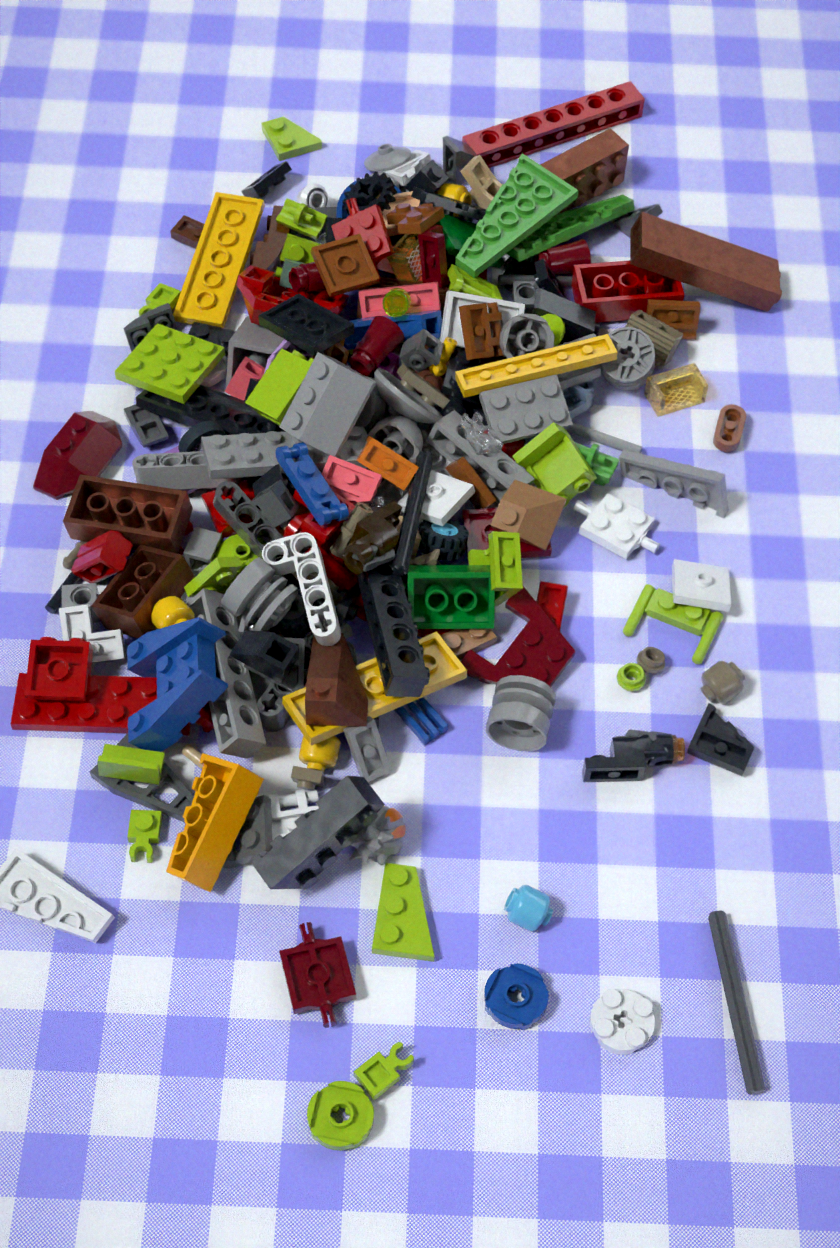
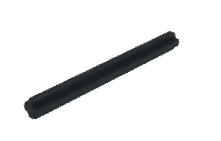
M420 451L416 459L415 465L419 468L411 481L399 532L400 536L391 567L395 576H405L408 573L433 462L430 451Z

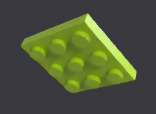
M157 323L114 371L117 380L184 404L225 356V348Z

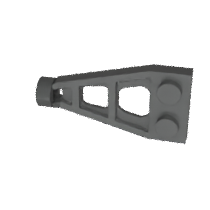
M128 733L117 743L118 746L138 748L128 743ZM165 761L160 784H150L147 788H139L128 783L127 780L99 776L98 764L90 771L91 778L113 794L152 810L162 811V814L184 822L182 817L185 807L191 806L194 798ZM165 783L169 784L178 793V796L170 804H166L154 797Z

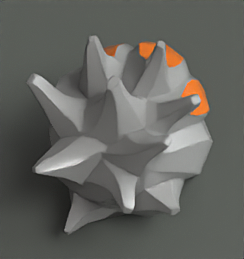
M383 806L377 813L378 817L375 821L364 826L357 834L358 838L351 844V846L355 847V851L349 860L362 859L363 863H366L369 858L382 866L390 855L400 852L403 847L402 837L405 836L406 832L403 816L394 808Z

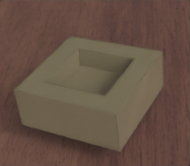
M293 766L291 779L293 782L298 783V788L313 791L315 786L322 788L324 786L326 776L323 771Z

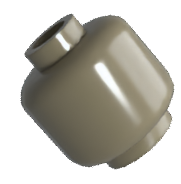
M718 661L702 674L701 681L704 686L700 690L710 702L715 699L718 703L726 704L742 692L745 677L732 661L729 663Z

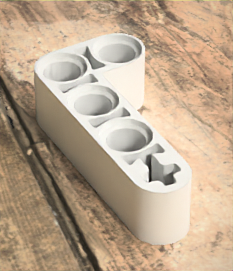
M303 532L267 543L262 550V557L266 563L275 569L274 575L297 573L309 625L317 642L324 646L336 644L341 637V629L321 551L315 538L311 534ZM312 547L309 552L305 554L300 553L302 548ZM276 555H284L281 560L277 562L272 561ZM310 573H318V576L315 579H306ZM317 599H325L322 605L312 606ZM326 619V622L328 624V631L324 632L323 624L321 622V620Z

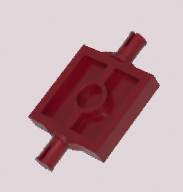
M306 922L308 934L305 924L299 925L303 942L296 947L280 950V959L293 1014L320 1010L323 1027L329 1028L328 1016L331 1027L337 1024L333 1007L339 1003L356 1000V991L342 937L339 936L327 940L315 939L312 923Z

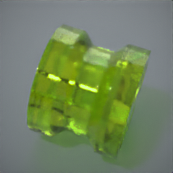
M402 288L391 289L383 299V309L392 317L404 315L411 304L409 293Z

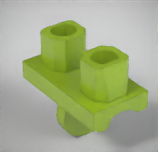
M286 198L284 206L276 218V222L317 240L326 224L328 216L309 208L304 203L300 204Z

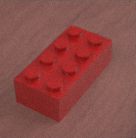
M630 260L574 265L571 287L575 303L596 311L595 322L629 320L631 314L638 310L646 313L648 299L684 300V291L680 281L631 265Z

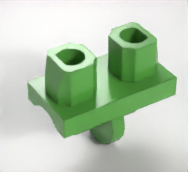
M574 442L597 477L594 483L600 486H605L606 483H609L619 464V459L599 452L600 445L594 443L589 448Z

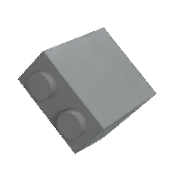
M247 316L229 340L226 388L245 356L266 368L268 358L284 339L263 326L251 323L250 317Z

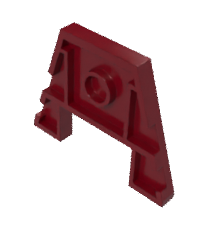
M523 586L522 590L507 600L505 608L528 623L496 665H493L470 649L461 660V663L467 669V676L479 679L483 683L496 684L501 678L510 675H523L536 678L552 687L575 656L574 648Z

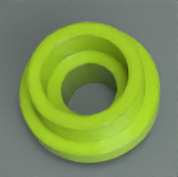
M636 663L625 664L617 673L618 684L627 691H637L645 684L646 674L643 668ZM627 677H633L635 680H629Z

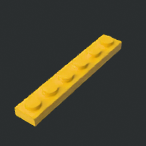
M605 334L455 371V379L463 397L466 398L478 395L484 391L617 360L618 352L609 335Z

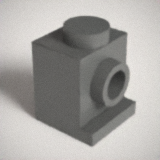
M423 329L403 342L399 358L402 364H405L410 369L413 368L419 373L432 364L435 366L439 364L444 343Z
M282 480L259 492L250 502L252 507L259 506L262 516L271 523L273 528L279 525L281 529L289 524L294 518L293 515L300 508Z

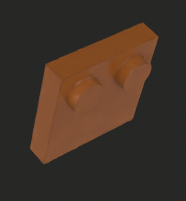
M361 234L311 248V255L329 297L378 284L380 278Z

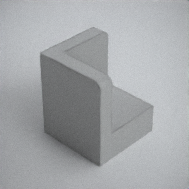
M195 527L183 552L190 569H192L195 560L207 563L212 561L218 547L223 542L221 533Z

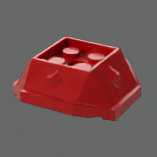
M252 265L239 274L236 284L243 294L251 323L259 325L258 315L297 294H301L337 315L345 308L349 295L346 294L329 297L327 290L295 293L291 288L279 286L280 278L274 276L275 272Z

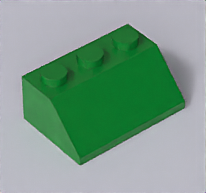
M409 565L407 573V600L411 602L413 623L417 624L418 629H494L495 591L491 590L490 565Z

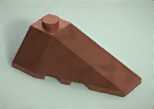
M341 633L339 641L332 646L321 645L317 642L315 636L313 637L305 694L306 725L367 726L368 698L343 633Z

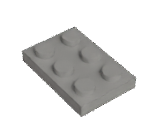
M557 374L484 391L479 394L494 446L535 437L553 422L565 429L571 428L573 425Z

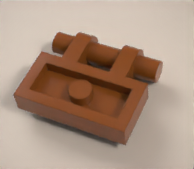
M498 303L459 306L467 360L494 357V354L495 357L504 356L499 345L500 321H503L502 312L498 310Z

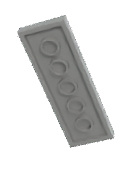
M353 427L337 458L366 469L367 467L356 461L367 443L365 441L367 433L364 427ZM275 431L201 437V447L210 479L263 476L271 468L279 464L275 454L277 447L288 446L291 448L294 444L303 442L288 432ZM305 443L308 447L309 456L319 471L323 472L329 454ZM280 466L281 474H286Z

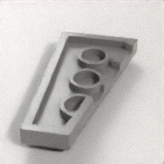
M623 450L620 454L619 461L622 476L653 489L659 486L669 496L676 499L681 495L694 501L693 506L704 509L707 506L716 510L717 516L725 519L729 511L725 474L694 467L689 464L669 461L664 458L644 455L639 452Z

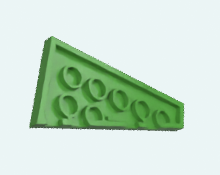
M522 153L518 164L510 171L508 180L505 184H502L486 209L485 216L477 223L473 235L468 237L456 256L455 265L473 278L477 277L577 199L578 190Z
M620 195L556 214L506 254L519 262L555 245L567 242L571 238L610 220L626 215V213L635 210L634 200L625 195Z

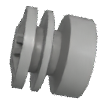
M623 327L612 331L608 335L618 352L617 360L600 364L601 373L605 380L614 388L624 391L638 389L645 385L653 375L655 368L654 344L647 334L637 328ZM628 351L632 352V358L624 361L622 354L626 355Z
M258 557L247 565L232 582L221 599L220 605L235 617L249 610L244 624L247 627H251L256 623L253 631L267 632L276 626L290 610L299 589L293 584L285 588L288 581L285 577H281L271 584L275 569Z
M510 675L501 678L496 683L492 700L493 707L490 709L485 732L489 738L503 747L517 751L541 749L546 745L550 728V719L552 718L556 700L554 690L545 682L528 676Z

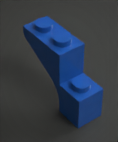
M441 310L384 316L400 327L404 334V341L423 329L427 330L434 337L440 338L442 327ZM374 317L350 321L354 323L355 333L345 338L344 347L347 350L355 349L358 341H361Z

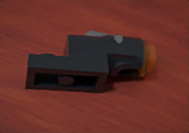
M630 729L625 736L612 737L610 757L594 755L584 759L582 769L583 782L642 781L646 765H648V768L665 764L673 765L677 764V761H684L683 737L677 738L676 735L663 732Z

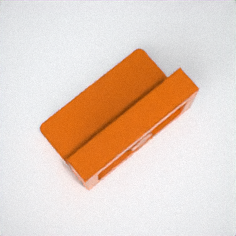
M367 436L365 440L367 443L356 461L373 472L382 475L384 479L404 491L419 467L374 438Z

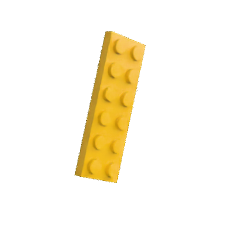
M221 192L215 193L173 313L176 322L187 324L198 322L221 328L225 327L238 288L236 285L238 276L244 270L265 208L263 199Z
M438 632L418 639L419 645L423 646L425 667H428L430 673L429 683L424 686L420 697L386 696L376 657L356 665L368 698V717L370 716L374 719L467 678V669ZM306 687L282 697L283 706L311 746L344 732L343 729L348 727L306 725Z

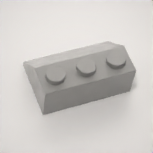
M318 352L279 427L295 438L329 455L338 457L376 383L340 361Z

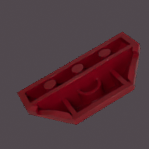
M94 411L74 412L44 450L33 489L58 500L63 498L64 495L74 492L80 474L100 477L123 446L115 421Z

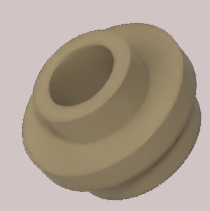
M646 647L639 652L636 658L637 664L647 673H660L665 667V656L661 650L655 647Z

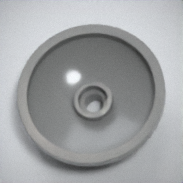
M381 368L376 369L374 372L375 382L380 395L390 406L387 410L392 415H402L417 423L430 424L443 418L440 412L422 400L421 395L415 390L411 392L400 383V379Z

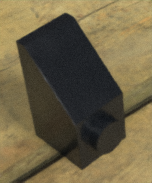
M432 159L411 179L405 188L409 192L413 191L414 187L435 193L443 184L448 182L449 177Z

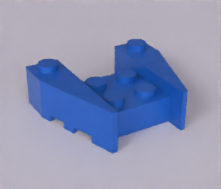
M198 617L147 632L127 646V669L143 678L157 677V699L128 718V743L144 750L164 751L183 736L181 730L188 722L194 724L201 717L199 711L209 700L215 702L228 688V683L216 677L214 645L216 641L226 635V631Z

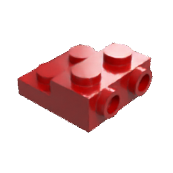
M41 637L40 640H31L24 692L25 698L34 700L86 701L88 677H91L93 658L91 643L82 638L58 641L53 637Z

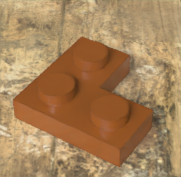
M409 203L398 204L394 210L386 215L388 225H397L399 234H422L445 217L443 207H433L431 203L421 204L418 207H411Z

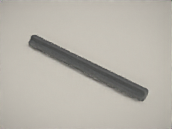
M722 910L713 911L709 914L708 920L746 1092L749 1095L761 1094L765 1090V1084L727 916Z

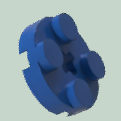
M510 964V967H504L503 969L500 967L489 976L484 990L485 1011L494 1021L504 1027L520 1030L531 1028L534 1023L542 1018L548 1004L549 994L543 982V977L537 970L524 964ZM516 989L522 991L521 997L524 1000L517 1003L512 1002L511 997L507 995L508 992L514 993Z

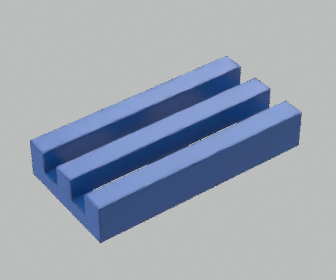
M422 697L415 700V702L438 727L437 729L414 702L406 705L430 732L428 735L403 706L394 710L418 739L426 745L446 732L448 724L430 703Z

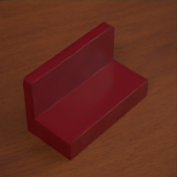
M435 225L424 233L418 234L422 283L438 282V286L442 288L449 284L443 227Z

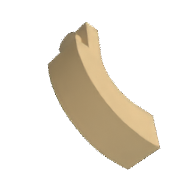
M478 155L473 157L460 172L472 188L469 192L472 200L479 207L487 209L502 184L492 174L482 157Z

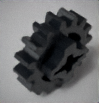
M377 171L372 176L366 173L364 179L356 178V184L349 185L351 190L344 192L346 199L342 200V203L348 215L350 213L346 201L350 200V198L357 199L360 211L376 204L380 207L383 215L384 209L390 210L389 203L395 202L396 199L393 195L397 194L391 178L387 177L385 173L379 175Z

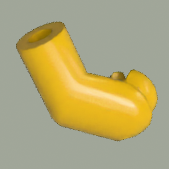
M445 338L439 364L429 366V371L437 377L443 376L447 371L446 363L458 344L453 338Z

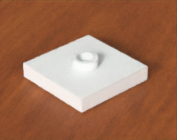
M431 470L420 518L443 527L475 493L474 485ZM409 491L398 502L402 506V512L405 511Z
M674 559L672 564L673 603L729 612L731 607L729 568Z

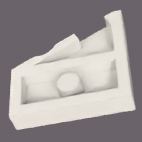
M415 150L411 152L412 156L408 162L383 172L398 181L400 185L405 186L431 161L430 154Z

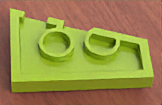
M385 863L372 954L434 962L435 956L415 866Z

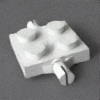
M609 493L594 507L580 500L574 506V511L587 517L580 526L579 534L625 559L628 558L633 550L640 546L654 554L660 547V543L646 537L647 532L654 524L655 518Z

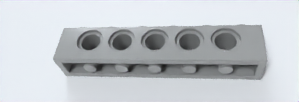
M203 588L187 605L194 612L195 618L200 617L226 631V635L216 641L214 645L216 677L228 683V688L215 702L208 701L219 752L248 759L266 745V740L249 670L244 667V663L230 656L231 651L241 637L238 632L237 620L233 614L220 605L224 594Z

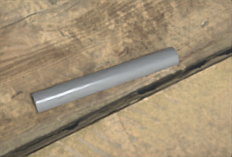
M572 422L571 428L566 429L567 432L621 451L627 450L639 453L642 451V446Z

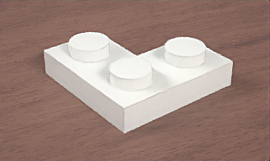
M90 605L59 608L63 641H69L71 638H82L90 642L93 648L92 663L126 658L122 629L93 633Z

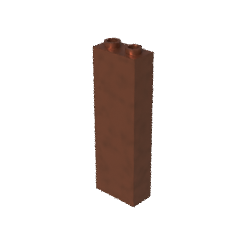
M641 212L630 229L631 265L766 312L771 309L774 303H778L781 298V272L779 271V261L775 258L645 212Z

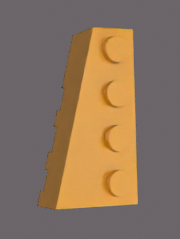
M202 753L199 762L203 765L201 775L194 778L191 788L195 791L191 806L185 807L182 817L185 822L184 831L177 834L166 872L193 886L211 892L264 779L239 764Z

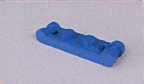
M301 442L294 444L291 448L288 446L277 447L275 454L278 463L319 525L330 524L332 520L338 522L347 520L349 511L346 504L340 503L309 456L307 445Z

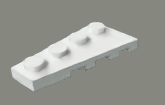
M17 848L14 849L0 867L1 910L93 943L99 940L115 918L113 914Z

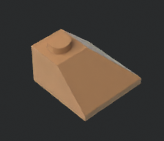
M514 480L500 500L491 522V527L497 532L519 533L521 542L546 551L567 499Z

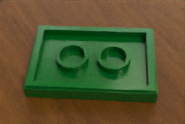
M444 214L445 217L433 226L441 225L443 227L446 251L448 255L456 257L468 237L473 235L477 224ZM503 258L498 259L491 267L500 268L505 263Z

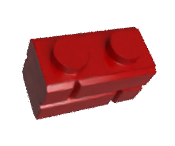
M108 531L80 546L77 554L78 558L75 559L71 571L74 575L88 583L100 582V580L123 571L127 561L126 557L129 556L133 545L120 532Z

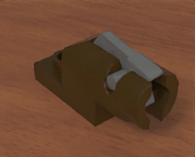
M393 501L357 522L350 541L351 544L344 548L347 552L342 554L345 565L354 574L359 575L394 560V550L400 536L396 528L399 525L400 520L398 518L402 510V506L397 502Z

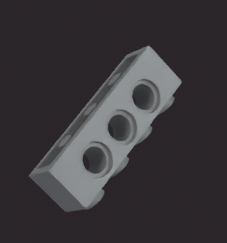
M455 410L435 422L426 440L450 462L465 457L498 503H500L501 498L514 480L532 485L535 480L534 477L500 448L494 446L493 442Z

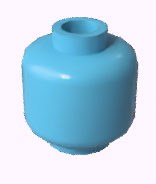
M522 885L519 889L513 888L504 906V911H507V917L511 923L531 932L538 929L540 925L546 926L553 913V909L549 908V896L529 885Z

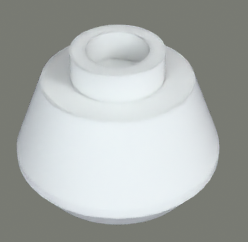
M312 183L300 190L297 195V203H304L309 208L328 207V193L322 185Z

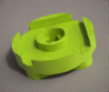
M334 1081L320 1091L318 1090L310 1099L307 1108V1122L312 1138L322 1146L332 1150L343 1151L358 1148L370 1134L374 1122L373 1105L365 1095V1091L360 1086L348 1081ZM339 1108H344L345 1114L350 1116L348 1120H344L342 1123H336V1119L331 1117L332 1113H338Z

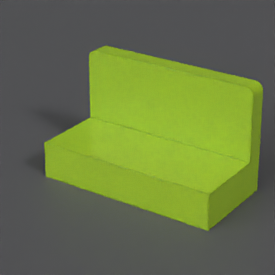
M104 744L103 753L98 756L97 760L99 776L159 785L165 753Z

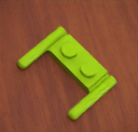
M646 584L623 628V634L628 637L634 634L644 612L649 617L694 635L700 636L701 634L702 637L692 657L693 663L699 665L702 664L723 619V614L717 611L711 612V609L673 603L672 593L660 588L656 590L652 585Z

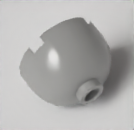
M522 313L512 317L504 324L500 332L499 345L502 354L508 359L553 348L554 334L547 324L548 322L536 314Z
M390 415L381 419L368 434V436L379 441L413 464L416 462L419 452L422 451L423 438L421 430L410 418L402 415Z

